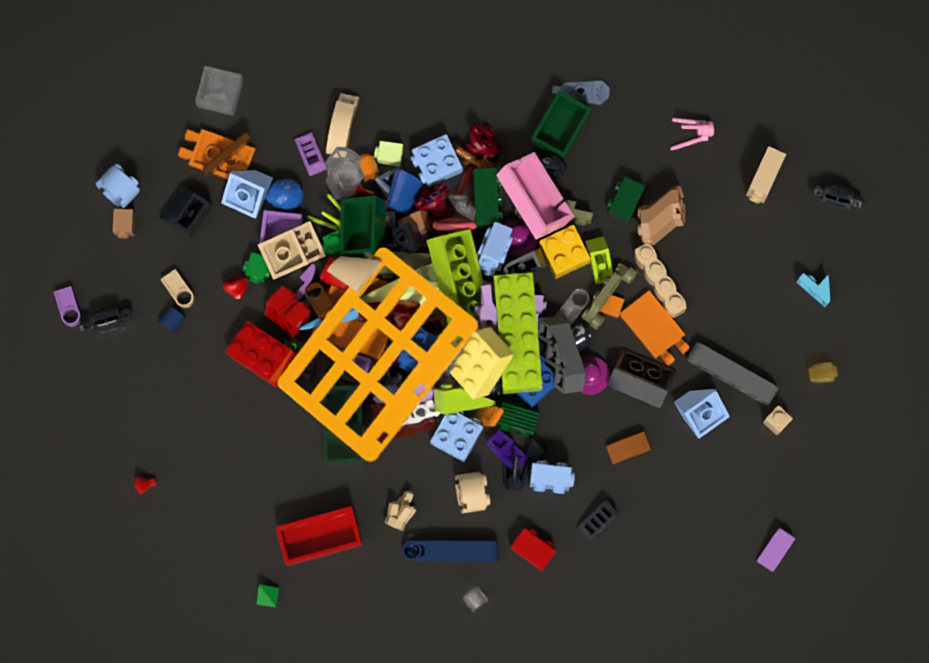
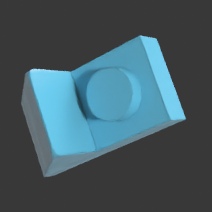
M803 273L796 283L826 307L830 302L829 276L827 275L817 285L816 280L812 276H806Z

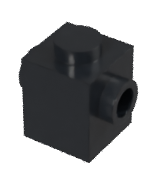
M407 222L392 230L399 251L411 254L418 251V248L424 245L418 225L415 223Z

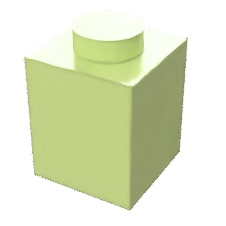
M380 141V146H376L375 158H377L378 164L401 167L403 144Z

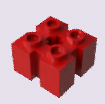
M282 286L267 301V308L264 314L275 324L277 323L281 330L293 339L301 331L299 330L300 327L308 324L311 312L307 304L294 299L296 295L292 290Z

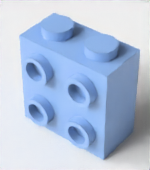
M447 134L412 150L413 156L410 157L414 167H419L421 172L418 174L422 184H427L428 188L463 172Z
M494 222L492 228L488 227L477 254L481 274L494 276L496 270L500 271L513 240V237L510 236L512 228Z
M462 411L446 414L430 443L465 463L483 430V426H481L479 420L473 417L471 419L464 416L465 413Z
M537 461L536 464H532L530 487H534V491L545 492V489H552L553 493L564 494L565 491H569V487H573L575 473H571V468L568 467V464L556 463V466L548 465L546 461Z

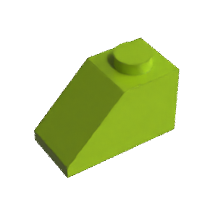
M604 236L585 241L587 252L591 258L590 265L596 284L604 282L609 275L611 277L613 275L609 248Z

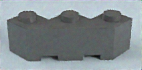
M559 316L539 318L538 337L547 343L545 361L556 368L553 386L564 394L583 391L586 373L569 323Z

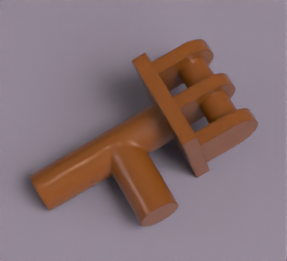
M460 146L455 150V153L464 158L463 163L465 165L472 163L476 166L474 169L494 168V164L487 160L488 156L486 155L478 159Z

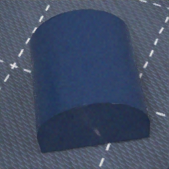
M170 306L158 322L175 333L186 318Z

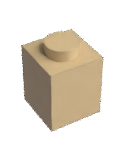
M778 406L763 423L778 435L793 418Z

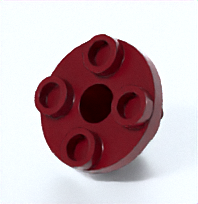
M474 124L469 129L471 141L466 143V151L479 158L484 154L493 158L502 151V146L494 137L495 133L491 127Z
M441 182L431 189H423L419 193L420 197L414 202L416 209L420 211L429 209L432 217H442L449 210L448 203L444 199L448 196L450 189L445 182Z

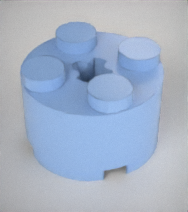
M115 164L96 182V185L99 189L103 187L105 191L103 194L118 207L121 205L122 209H124L140 192V188L137 186L139 183L134 177L126 176L123 168Z

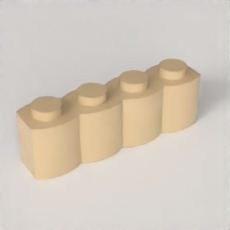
M646 243L635 249V262L644 270L647 282L653 286L656 297L663 302V307L672 319L684 313L686 302L676 292V285L667 276L666 269L662 262L657 259L654 248Z

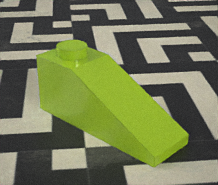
M442 384L440 388L434 389L435 412L450 414L496 405L495 401L485 397L472 399L465 390L454 387L452 384Z

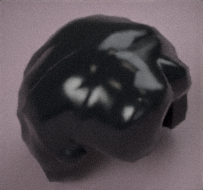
M548 154L538 158L551 180L556 179L560 174H566L568 166L560 156Z

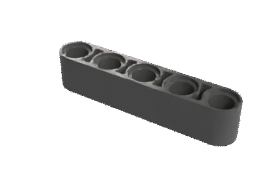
M696 342L687 358L693 365L767 406L770 405L778 391V387L700 343Z

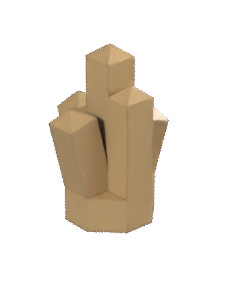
M405 491L403 496L398 498L397 502L389 503L388 515L384 521L386 524L403 531L406 523L416 512L414 506H409L414 496L411 491Z

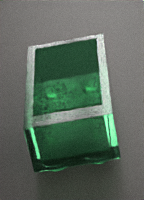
M359 385L333 386L323 398V406L336 416ZM362 403L346 423L347 426L361 437L363 436ZM323 425L325 466L364 465L363 457Z

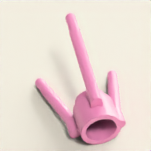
M672 118L674 122L697 124L682 125L681 128L696 129L697 135H701V137L677 144L670 149L675 150L700 141H708V137L714 134L713 122Z

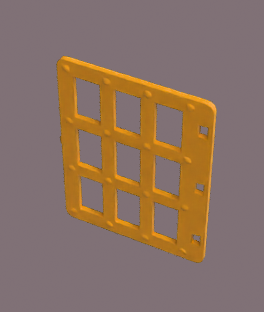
M387 248L378 249L371 258V260L382 262L374 276L368 278L360 292H356L351 287L346 290L278 379L279 388L367 461H375L478 328V322L475 318ZM386 265L400 279L378 308L374 310L360 297ZM412 286L426 300L403 330L400 331L385 318L408 288ZM353 307L368 321L345 351L342 352L329 342L328 338ZM438 307L452 321L429 351L426 352L411 339L432 311ZM378 328L390 337L393 343L368 374L353 360ZM459 335L463 339L455 348L452 343ZM404 349L418 360L419 363L398 391L392 394L378 381ZM321 350L335 361V364L310 395L295 381L317 352ZM346 370L361 384L335 416L320 402ZM422 383L426 387L418 396L415 390ZM372 392L387 405L361 437L347 426L346 423L368 394ZM385 431L388 433V436L381 444L377 439Z

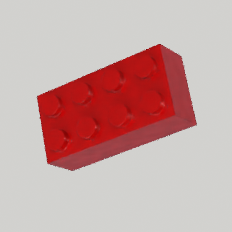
M351 506L276 527L287 567L362 546Z

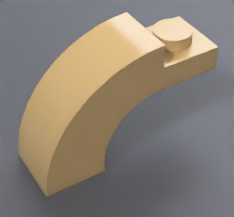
M340 94L330 125L326 148L327 154L345 157L359 97Z

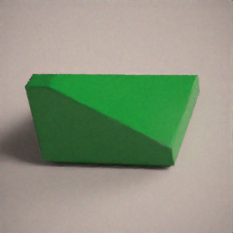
M259 584L257 605L276 607L279 588Z

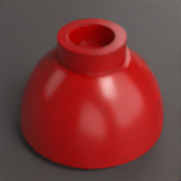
M244 275L230 277L223 281V289L232 295L234 299H240L245 296L244 292L248 287V277Z

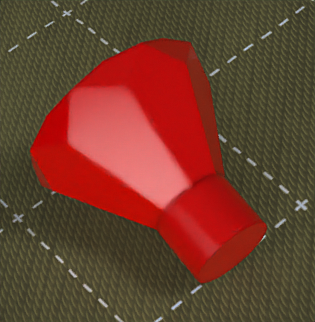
M135 477L134 487L139 495L143 494L151 486L156 485L154 478Z

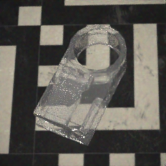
M583 289L573 291L555 316L561 317L571 326L588 305V293ZM583 293L587 298V302L582 306H578L572 300L573 295Z

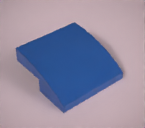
M397 169L386 206L396 210L397 213L403 216L413 214L416 208L414 202L419 198L423 185L422 182L411 174Z

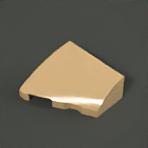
M340 256L331 264L327 271L356 292H360L368 278L374 276L382 262L379 260Z

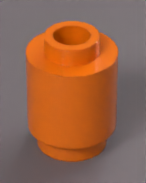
M370 154L359 156V160L356 163L361 179L365 183L376 181L380 173L375 157L370 156Z

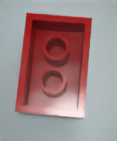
M248 321L225 351L231 359L275 388L278 385L280 376L296 357V354L290 348Z

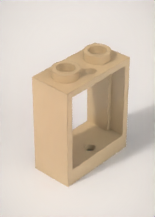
M768 147L746 195L751 201L764 203L786 156L785 153Z

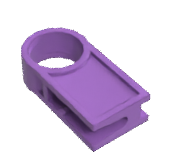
M70 286L54 291L62 321L70 327L78 325L81 321V313L73 288ZM69 310H75L78 313V318L73 323L65 321V314Z

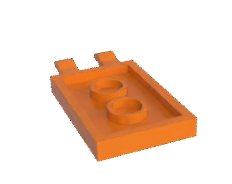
M203 129L200 134L187 130L185 139L196 142L194 151L181 147L178 155L183 159L190 160L189 166L203 170L207 164L230 146L234 140ZM245 145L213 174L228 179L231 171H248L255 148Z
M650 291L646 292L619 314L655 359L660 356L667 366L675 360L667 351L675 344L682 354L686 353L690 348L682 340L685 333Z

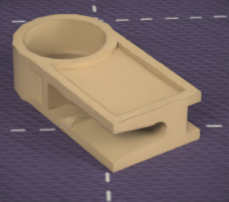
M176 269L160 279L179 307H191L194 303V295ZM182 292H189L191 294V301L186 305L178 302V295Z

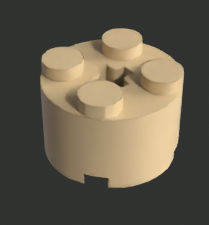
M472 472L456 475L455 480L459 479V484L455 485L459 506L464 508L460 510L461 513L486 510V506L490 505L489 494L485 493L484 486L487 485L485 474Z

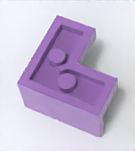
M264 210L260 243L302 225V215Z

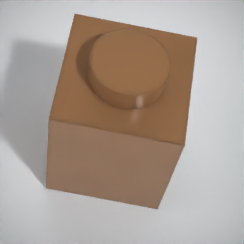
M114 209L113 233L118 235V238L134 236V210Z

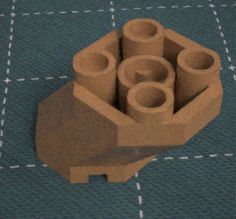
M681 185L672 186L651 205H643V207L638 208V217L641 219V224H638V234L642 238L643 245L648 243L654 246L675 227L684 226L686 208L682 200L684 193Z

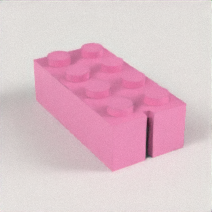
M535 152L505 165L496 175L535 239H539L564 227L574 217L566 202L562 203L555 211L553 210L563 200V197Z

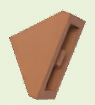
M419 210L397 221L398 227L407 222L417 224L420 234L436 231L432 226L436 220L435 217H432L430 211Z

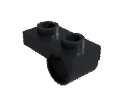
M392 364L381 377L380 384L402 385L412 370L407 372L401 369L399 365Z

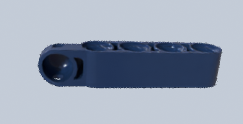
M408 541L403 546L402 553L410 561L498 562L499 542Z

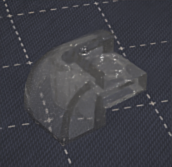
M336 147L326 161L328 178L325 179L335 200L353 195L357 185L362 187L360 182L365 177L359 166L362 161L361 157L346 147Z

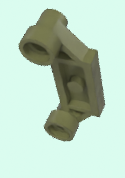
M620 262L612 277L609 275L604 281L603 285L605 287L602 291H597L592 299L594 301L590 310L587 309L584 312L582 319L590 323L592 328L598 330L605 317L599 314L601 309L621 281L624 280L630 284L638 271L632 267L628 268Z

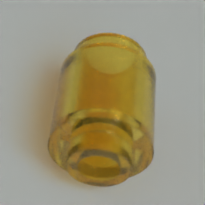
M832 362L808 367L810 382L817 384L834 381L835 377L838 376L836 365L833 366Z

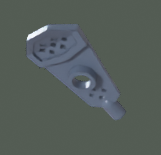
M603 81L564 83L562 86H553L552 93L561 91L578 101L601 105L609 98L610 87ZM578 88H583L585 92L579 94L577 90Z

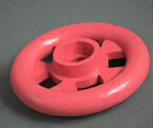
M469 218L440 219L432 224L434 229L440 231H465L477 228L476 220Z

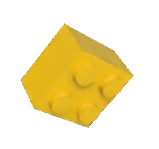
M574 225L539 241V247L543 248L555 279L590 263L591 258Z

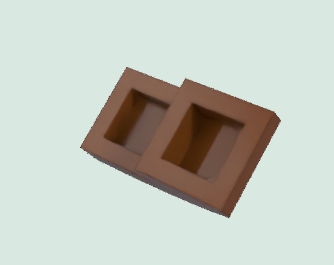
M645 432L606 446L613 464L652 450Z

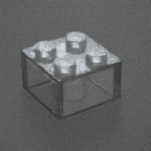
M205 66L195 100L197 107L234 116L243 85L242 75Z

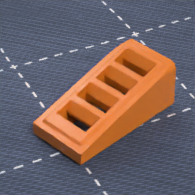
M496 406L479 408L474 418L479 420L485 427H494L504 410Z

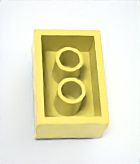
M491 327L477 330L450 370V374L472 399L487 396L509 364L514 353Z

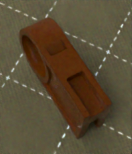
M312 283L307 286L305 295L322 321L334 306L323 286L319 283ZM321 289L319 296L315 298L310 297L313 290Z

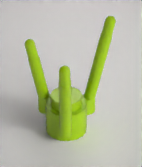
M328 194L327 197L341 212V205ZM322 211V215L336 223L334 226L312 216H307V219L335 231L340 230L341 217L338 220Z

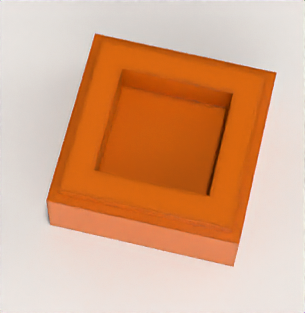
M611 295L600 312L618 318L624 299Z

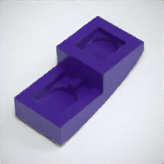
M500 429L486 442L496 456L512 471L516 455L519 456L518 469L528 460L526 455L514 445V441Z

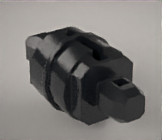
M827 182L826 188H822V185H813L811 194L816 197L822 196L821 203L825 204V206L842 211H849L851 205H853V208L862 209L865 200L859 196L853 197L855 190L843 186V184Z
M110 306L93 311L94 314L89 315L91 321L81 322L79 326L81 332L84 333L94 329L95 334H110L113 331L119 330L118 327L123 326L121 320H129L133 317L131 309H123L119 313L117 307L112 308ZM118 315L119 319L107 322V318ZM105 319L106 323L94 325V322Z

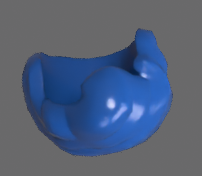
M278 179L266 193V200L273 204L275 209L289 213L296 211L304 200V192L301 185L294 179Z

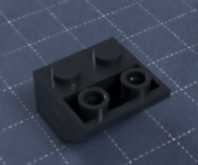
M180 187L159 218L189 238H192L212 209L210 202L196 193Z

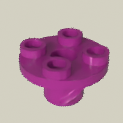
M514 219L507 222L504 226L512 228L510 236L513 237L507 254L512 257H522L532 252L536 246L537 239H535L523 219Z
M589 356L582 358L581 361L586 373V380L583 391L579 392L586 395H595L602 392L610 380L608 366L597 357Z

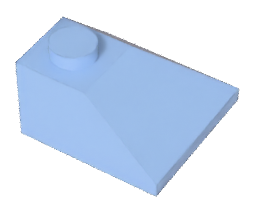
M256 170L231 171L221 203L256 218L265 201L266 193L270 189L273 178Z
M715 389L689 391L674 402L681 416L698 439L730 417Z

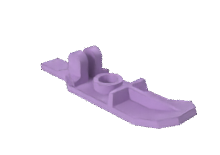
M491 284L481 285V306L475 307V312L480 318V330L491 327L498 335L497 309L492 302Z

